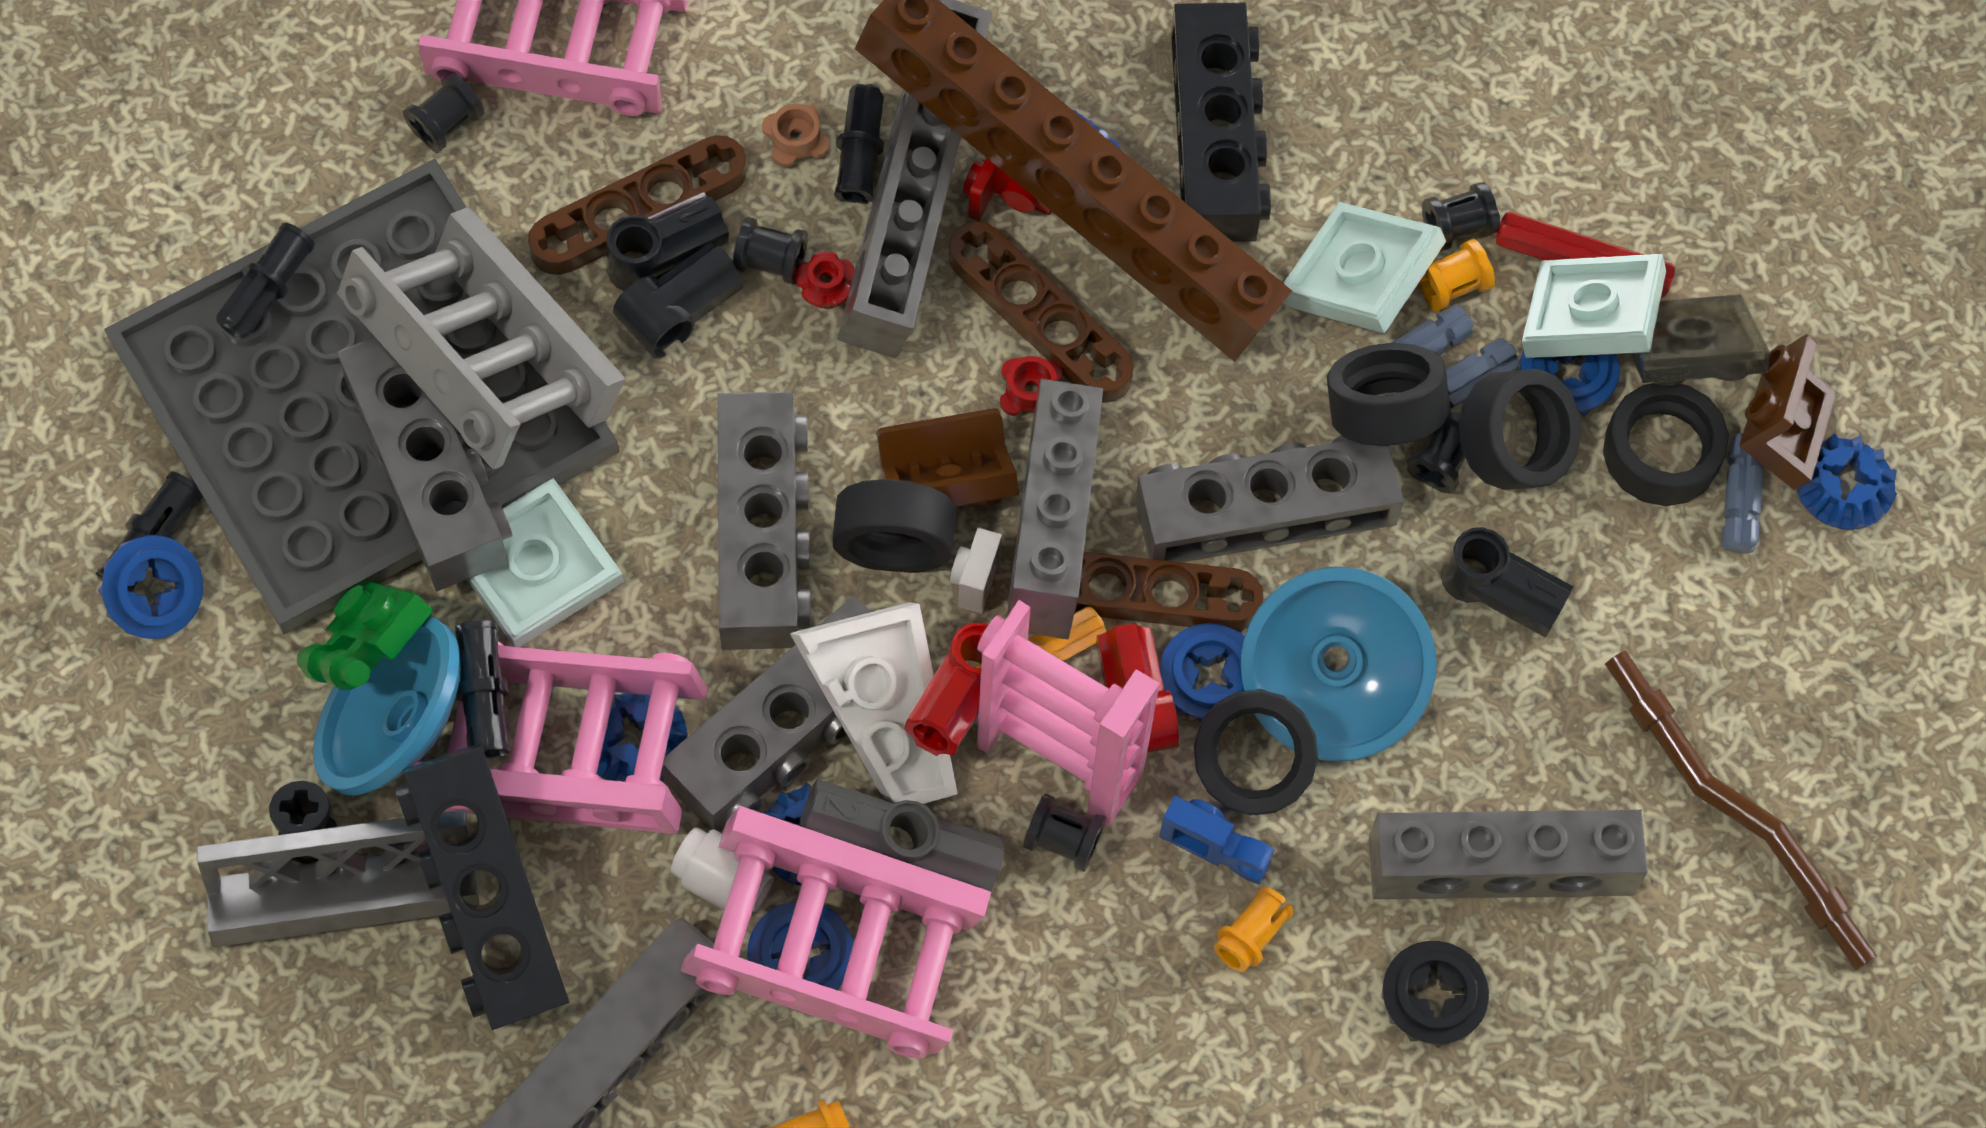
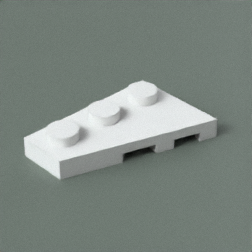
M908 602L790 633L884 801L895 804L904 800H911L925 804L958 794L950 755L939 754L935 756L916 746L915 740L904 730L906 720L934 677L920 604Z

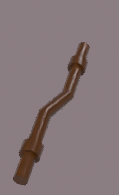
M1626 650L1608 660L1605 666L1633 705L1629 712L1643 732L1650 729L1692 792L1767 842L1809 904L1804 908L1819 930L1826 927L1855 970L1860 969L1878 956L1849 916L1848 912L1852 910L1850 904L1837 886L1830 889L1786 824L1711 774L1671 715L1675 712L1673 706L1661 689L1655 691L1652 689Z

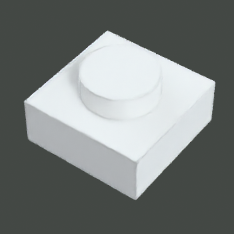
M977 528L971 549L960 546L950 577V583L959 585L958 607L983 613L1001 559L1002 534Z

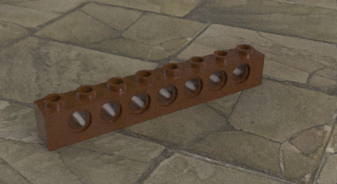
M883 0L870 14L854 48L1234 362L1292 293V290L941 1Z

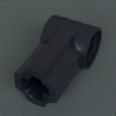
M702 192L648 218L630 215L614 222L607 232L606 241L607 273L610 281L618 289L624 291L632 283L646 276H654L658 280L662 273L676 267L709 242L714 246H722L728 243L729 232L719 207L711 196L708 197ZM632 251L646 254L640 258L624 256L625 253Z
M709 242L658 280L654 276H646L632 283L616 300L613 306V313L653 358L660 359L667 355L663 350L676 340L683 343L690 337L698 320L743 288V278L729 255L719 245L714 246Z
M1485 527L1466 530L1456 539L1443 563L1440 573L1442 585L1447 593L1456 600L1466 603L1481 602L1543 637H1546L1574 587L1511 553L1504 538L1497 532ZM1471 558L1479 561L1484 565L1487 573L1471 571L1466 567L1462 559Z

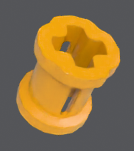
M1471 239L1460 245L1459 251L1433 261L1417 286L1431 310L1439 313L1448 308L1449 301L1474 290L1483 293L1495 286V275L1484 248L1478 241Z

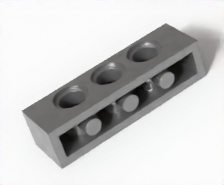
M375 337L337 351L348 387L436 592L507 564L508 559L503 540L512 537L513 534L500 502L496 501L487 504L480 486L489 483V479L477 451L473 448L464 451L457 436L459 431ZM405 396L419 398L415 404L407 408L392 406L395 401ZM435 448L442 450V453L437 458L430 461L414 459L418 453L425 449ZM459 501L466 504L460 512L454 515L437 513L439 508L448 502Z
M1047 379L1040 380L1032 421L1006 615L1007 618L1018 600L1030 606L1028 634L1069 639L1079 595L1103 388Z
M793 392L717 393L718 572L721 649L793 648L796 644L790 633L798 631V627H811L810 589H798L797 568H810L809 530H797L796 510H809L808 472H796V453L808 452L807 415H795ZM759 457H771L778 461L775 466L765 470L755 469L749 465L751 461ZM760 514H771L779 519L775 525L767 528L755 527L749 523L752 518ZM761 572H771L780 577L777 583L768 587H759L749 581L754 575Z
M1342 435L1327 444L1306 447L1302 443H1289L1273 449L1268 454L1244 457V455L1239 453H1230L1218 456L1208 464L1186 468L1179 464L1161 465L1153 468L1145 475L1138 476L1135 497L1149 559L1174 562H1188L1396 526L1404 503L1390 447L1360 444L1346 439ZM1319 479H1330L1338 483L1342 490L1326 492L1317 487L1314 482ZM1260 489L1271 490L1279 495L1281 500L1274 503L1262 502L1253 495V492ZM1197 500H1208L1216 504L1220 510L1210 514L1201 513L1195 510L1191 503Z
M853 595L819 625L870 613L871 611ZM795 645L664 757L662 776L664 783L710 830L715 829L721 832L728 819L739 806L758 812L762 806L760 797L777 782L782 786H787L794 782L808 768L811 762L809 754L827 740L833 745L845 738L847 734L798 647ZM786 711L799 712L807 718L801 726L794 729H784L773 722L779 714ZM741 752L752 754L758 759V762L752 768L745 771H735L725 765L729 757Z
M1642 809L1377 813L1369 835L1373 900L1634 896L1648 873Z

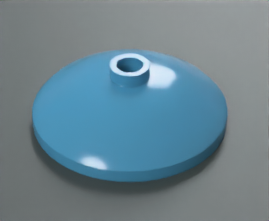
M1335 566L1319 568L1299 574L1280 585L1267 596L1258 607L1247 627L1242 644L1240 666L1244 691L1262 689L1283 695L1304 712L1316 734L1318 759L1349 761L1365 758L1389 748L1413 728L1425 711L1431 698L1436 678L1437 661L1430 628L1422 612L1403 590L1375 573L1358 568ZM1332 647L1345 649L1348 652V660L1345 665L1338 669L1328 667L1324 663V655L1328 649ZM1254 713L1262 726L1274 738L1291 750H1294L1293 739L1282 723L1274 717Z
M429 615L393 661L382 658L370 672V678L367 683L351 690H341L333 687L320 715L313 746L314 766L320 780L325 785L341 794L354 796L380 789L404 774L403 769L414 766L432 748L447 724L460 680L459 648L454 633L447 625Z

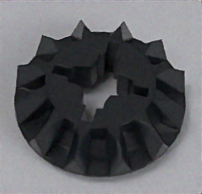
M1424 941L1405 948L1391 961L1384 976L1381 998L1384 1000L1390 1024L1397 1025L1406 1033L1410 1042L1422 1041L1439 1048L1447 1043L1458 1040L1464 1041L1478 1027L1488 1008L1489 987L1481 966L1465 950L1447 942ZM1431 969H1434L1435 979L1439 981L1441 990L1451 991L1452 994H1463L1446 999L1438 1018H1435L1434 1011L1431 1010L1428 1000L1418 999L1417 996H1408L1425 990L1431 975Z

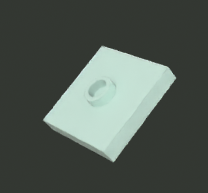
M1339 202L1284 281V284L1292 290V293L1283 303L1293 309L1385 334L1446 243L1442 230L1437 226Z
M1663 254L1541 261L1522 338L1525 357L1650 352L1666 274Z
M554 478L503 508L513 534L512 537L503 540L508 563L467 579L514 647L523 646L624 583L622 572Z

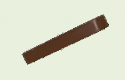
M714 135L707 137L544 216L534 223L529 232L528 243L533 263L540 270L548 274L562 275L606 255L608 230L599 228L594 222L598 213L604 209L619 208L625 211L628 216L637 215L648 218L702 192L708 197L711 196L714 201L733 193L741 187L746 179L747 165L743 147L735 139L728 136ZM717 156L721 162L729 161L730 171L721 174L716 168L709 169V159ZM692 168L693 177H699L700 188L693 189L692 180L685 169ZM669 181L678 184L682 188L683 193L673 203L659 204L649 197V191L657 183ZM580 220L584 221L587 235L591 239L589 242L584 241L583 232L578 233L577 222ZM556 235L560 241L567 242L568 250L565 253L558 254L554 248L547 247L546 239Z
M975 221L965 223L955 230L951 235L949 243V261L953 271L1043 357L1057 362L1063 370V375L1072 384L1103 388L1102 403L1114 402L1128 392L1132 382L1134 366L1132 357L1118 341L996 228L988 223ZM969 243L975 248L981 247L983 244L987 245V259L998 270L991 281H987L990 279L989 264L977 255L969 260L965 258L966 244ZM1012 281H1024L1035 289L1036 296L1032 301L1018 305L1007 301L1001 291L1005 285ZM1062 320L1073 324L1079 331V336L1070 344L1059 345L1051 342L1046 337L1044 330L1054 321ZM1089 342L1094 343L1091 345L1090 357L1103 368L1110 366L1112 363L1117 366L1115 381L1106 376L1098 381L1093 378L1095 365L1083 353ZM1077 357H1079V359H1078L1077 362H1074V361H1073L1074 359H1076Z
M1084 551L1079 596L1075 612L1084 607H1092L1103 618L1182 627L1213 623L1230 627L1236 631H1243L1247 629L1253 615L1262 604L1264 597L1263 589L1258 579L1241 569ZM1100 574H1112L1123 582L1125 591L1114 600H1103L1092 594L1089 583ZM1163 581H1174L1180 583L1186 589L1188 599L1178 607H1166L1155 600L1152 590ZM1199 583L1209 584L1205 610L1196 609L1200 593ZM1230 588L1241 590V599L1248 601L1241 604L1239 612L1228 611L1227 602L1223 599H1218L1225 598Z

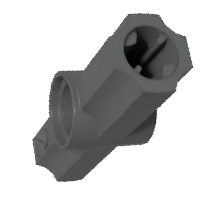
M819 779L811 787L799 822L801 827L990 892L1000 872L1005 852L1003 849L1004 839L937 818L927 806L918 801L904 800L894 804ZM890 827H898L906 831L912 839L913 850L903 849L898 846L891 837Z

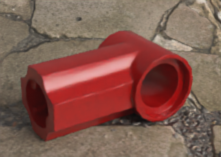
M970 623L961 627L954 634L947 656L906 720L904 730L912 736L916 746L935 756L939 754L954 756L979 715L981 668L970 666L965 661H975L982 664V652L978 651L977 647L988 624Z
M1136 623L1114 626L1111 630L1097 635L1096 647L1104 686L1110 689L1113 684H1116L1123 689L1136 669L1160 683L1147 753L1178 748L1179 728L1176 709L1171 692L1169 690L1164 691L1151 627L1138 626Z

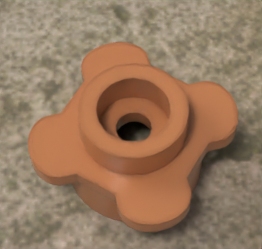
M802 104L786 105L763 120V134L771 138L774 146L772 159L779 166L790 167L797 159L807 156L821 158L828 153L830 140L821 133L820 113L814 106ZM793 132H799L802 136L799 139H793L790 135Z

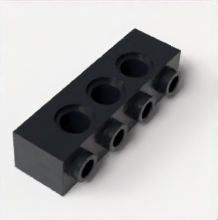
M1246 3L1174 4L1171 47L1181 200L1232 242L1256 241L1260 220H1270L1271 213L1269 183L1259 184L1258 167H1265L1267 161L1266 131L1255 130L1254 114H1262L1263 83L1262 78H1252L1251 62H1258L1259 60L1258 26H1248ZM1221 68L1227 71V73L1217 74L1207 69ZM1220 119L1232 125L1217 126L1210 121ZM1217 172H1227L1232 174L1236 178L1231 180H1223L1217 178L1213 174Z
M478 743L403 769L407 784L395 788V792L407 826L418 823L422 825L429 848L417 852V856L429 890L443 887L451 912L440 915L439 920L451 954L464 950L473 975L460 981L473 1018L486 1014L491 1029L495 1030L570 1003L482 745ZM453 806L467 807L477 817L475 832L471 837L461 842L449 841L438 831V821L441 814ZM475 870L489 871L497 877L499 882L496 896L484 905L470 904L460 895L462 880L467 874ZM498 934L511 935L520 943V954L517 960L505 968L491 967L482 958L484 944L492 936Z

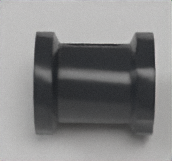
M454 73L448 74L441 79L442 87L419 106L411 104L403 110V117L411 131L435 153L440 152L446 147L445 139L469 119L472 121L478 120L485 114L482 103L469 85Z
M1485 182L1473 184L1468 192L1441 201L1433 196L1422 202L1424 223L1440 227L1445 237L1446 243L1440 252L1450 249L1453 241L1483 232L1485 235L1497 233L1501 226L1495 197Z
M746 217L742 222L736 239L733 263L737 271L745 272L749 267L781 275L784 283L794 285L796 283L797 269L805 259L808 233L807 231L797 229L791 234L759 226L756 218Z
M1450 410L1443 426L1431 433L1421 450L1411 453L1407 460V471L1413 478L1442 493L1455 491L1459 484L1458 472L1466 459L1460 443L1459 421L1461 414Z
M304 780L290 782L282 786L273 795L269 804L270 818L276 830H278V835L337 827L335 820L329 816L330 802L326 793L313 782ZM309 855L292 858L293 861L305 864L320 860Z
M1045 793L1033 814L1025 835L1023 848L1033 851L1037 847H1041L1073 860L1074 868L1085 872L1101 837L1106 817L1096 814L1092 818H1088L1056 805L1055 797Z

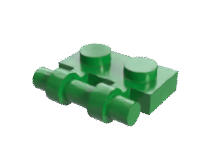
M368 582L363 587L360 585L355 586L344 594L334 609L336 617L325 629L331 635L330 639L326 643H314L302 648L297 655V664L304 675L313 681L328 683L341 690H351L363 686L370 678V672L382 658L394 660L433 612V609L416 593Z

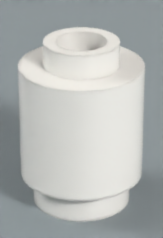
M695 827L680 845L673 859L670 872L682 879L681 886L684 889L724 910L739 862L734 859V852L719 848L722 837L721 832L712 829L707 833ZM768 870L764 871L753 912H756L761 907L773 885L774 877L767 874Z

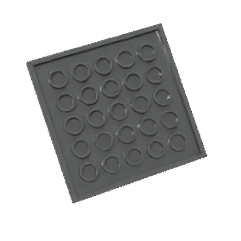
M435 158L301 227L300 229L314 241V249L311 253L307 254L286 283L288 293L283 299H275L248 337L243 339L231 336L217 323L216 316L245 277L242 271L244 266L248 262L255 263L268 245L104 329L111 345L193 483L197 485L203 500L283 635L336 607L344 594L358 585L363 587L368 582L378 584L422 560L348 387L337 351L374 338V335L357 316L347 309L343 300L337 295V291L351 252L357 248L363 247L384 272L436 252L449 215L467 207ZM449 275L403 292L423 315L470 297ZM488 318L443 335V338L462 359L509 341ZM527 361L482 379L502 403L548 385L545 379ZM405 396L395 401L392 406L407 408L415 404L419 398ZM561 406L520 424L503 466L493 470L480 456L489 479V483L480 486L487 504L499 501L502 508L553 478L560 485L619 453L618 441L605 421L588 428L569 406ZM457 433L464 451L471 449L461 433ZM435 448L425 449L418 453L414 459L430 461L437 458L442 453V450ZM459 501L448 502L441 506L437 513L454 515L460 512L466 504Z

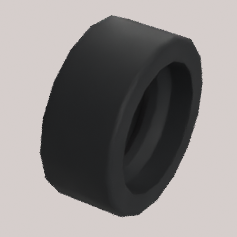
M1385 343L1366 346L1349 352L1334 362L1326 375L1332 426L1344 438L1360 444L1390 446L1410 443L1429 436L1443 426L1450 413L1444 361L1432 350L1415 344ZM1393 392H1397V393H1398V394H1390V395H1382V396H1379V395H1378V394L1393 393Z
M1540 369L1491 373L1477 382L1463 402L1459 421L1461 449L1468 465L1484 483L1502 490L1527 489L1550 486L1566 475L1577 457L1581 438L1579 410L1570 390L1553 374ZM1517 392L1530 403L1536 417L1538 433L1535 451L1528 463L1522 467L1510 456L1504 442L1502 427L1505 408L1513 394Z
M1670 381L1643 384L1624 396L1614 411L1605 432L1603 455L1609 474L1623 491L1645 503L1661 506L1688 503L1707 491L1726 458L1729 433L1721 411L1708 396L1693 387ZM1660 413L1675 416L1689 424L1700 437L1702 444L1701 457L1695 467L1689 471L1669 473L1655 470L1643 463L1633 452L1629 444L1630 430L1636 421L1646 415Z
M879 479L849 485L837 495L832 535L833 549L843 559L872 570L918 573L942 567L952 558L956 505L947 495L929 486L910 481Z
M1257 689L1235 692L1214 704L1200 722L1194 742L1196 772L1207 793L1227 809L1251 816L1276 813L1296 802L1312 783L1318 763L1316 734L1300 708L1283 695ZM1261 713L1274 717L1287 728L1293 739L1295 756L1291 770L1280 783L1269 789L1251 791L1237 787L1225 777L1218 764L1216 748L1221 733L1231 721L1245 714Z

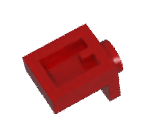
M986 158L984 162L975 160L963 186V193L969 196V218L980 221L994 193L1001 195L1002 200L1009 207L1019 212L1031 213L1035 209L1047 215L1051 214V210L989 159Z

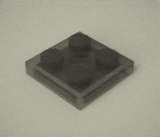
M1741 294L1660 301L1650 352L1630 353L1642 382L1661 386H1675L1683 383L1685 380L1703 378L1737 381L1751 374L1769 372V349Z

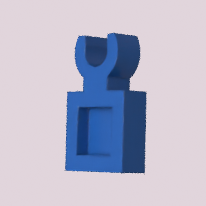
M1174 796L1163 817L1160 838L1216 866L1222 863L1240 877L1260 885L1272 861L1270 859L1275 851L1274 848L1258 839L1242 836L1234 832V824L1226 821L1225 815L1218 808L1199 799H1192L1190 802Z

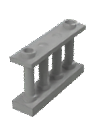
M470 207L449 215L435 253L384 272L363 247L351 252L337 295L343 300L347 309L359 318L461 433L465 442L475 449L493 470L503 466L520 424L564 405L569 406L588 428L608 419L626 378ZM449 275L470 297L423 315L403 292ZM488 318L509 340L462 359L443 338V335ZM527 361L548 383V385L502 403L482 379Z

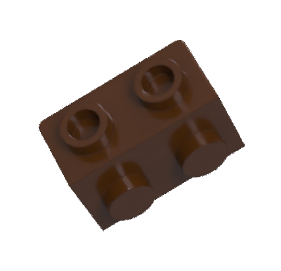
M1805 334L1788 346H1776L1762 360L1758 369L1761 377L1755 396L1745 411L1747 422L1739 445L1760 462L1763 467L1771 471L1793 490L1812 480L1837 394L1834 389L1809 370L1817 341L1808 334Z
M997 408L882 427L876 432L882 479L910 481L929 486L947 495L956 506L968 504L973 507H988L999 503L1003 498L1019 495L1017 473L1005 446L1002 416Z

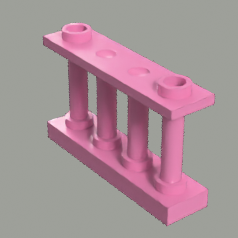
M457 0L447 38L421 35L418 46L425 74L432 75L439 82L446 75L454 73L464 82L470 81L609 105L615 112L626 116H638L643 111L660 114L662 98L659 75L648 74L647 71L662 14L667 13L669 10L685 13L688 0H613L636 4L639 8L623 69L588 63L603 4H607L611 0L579 1L564 59L529 53L543 0H518L505 49L471 43L482 0Z
M1018 600L1006 619L999 615L994 617L984 631L977 650L982 652L979 715L974 722L978 725L977 748L988 754L1002 733L1008 735L1086 782L1084 789L1090 792L1087 814L1091 817L1096 814L1106 817L1105 825L1110 827L1143 776L1160 683L1137 669L1123 689L1116 684H1113L1109 689L1028 641L1030 606Z
M498 641L499 664L502 677L508 679L510 683L526 684L509 761L502 764L500 770L490 769L506 818L678 834L683 809L668 787L660 781L677 698L706 700L708 687L694 664L682 656L671 653H656L652 656V659L510 647L504 646ZM552 687L587 689L588 693L571 769L564 770L562 776L539 774L534 769ZM614 693L651 695L634 775L627 776L625 782L602 780L597 775ZM459 701L447 754L467 747L466 720L462 701ZM453 806L445 810L449 812L465 810L466 814H475L471 809L464 806Z
M739 806L726 822L719 843V848L734 852V859L739 863L713 949L697 944L684 958L681 972L696 976V984L713 993L733 995L737 990L887 1040V1048L905 1057L923 1059L927 1053L935 1055L949 1044L953 1029L929 1022L952 935L960 933L961 929L970 930L985 917L991 892ZM773 866L798 874L797 880L802 884L777 970L739 958L764 871L772 869ZM836 888L860 895V902L865 905L840 991L802 979L827 892L834 891ZM898 909L922 916V923L927 926L903 1012L866 1000L890 913L897 912Z

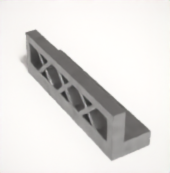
M466 811L443 812L438 821L439 833L443 837L455 835L456 842H461L471 837ZM405 818L198 846L197 864L207 892L208 934L213 948L434 917L451 912L443 887L430 891L422 871L417 852L428 849L429 846L422 844L426 837L421 823L408 827ZM373 846L386 850L382 854L363 856L355 853L359 848ZM308 855L320 859L314 864L300 866L288 862L294 857ZM244 865L252 869L249 873L221 877L218 868ZM477 870L467 874L460 885V895L466 902L473 905H480Z

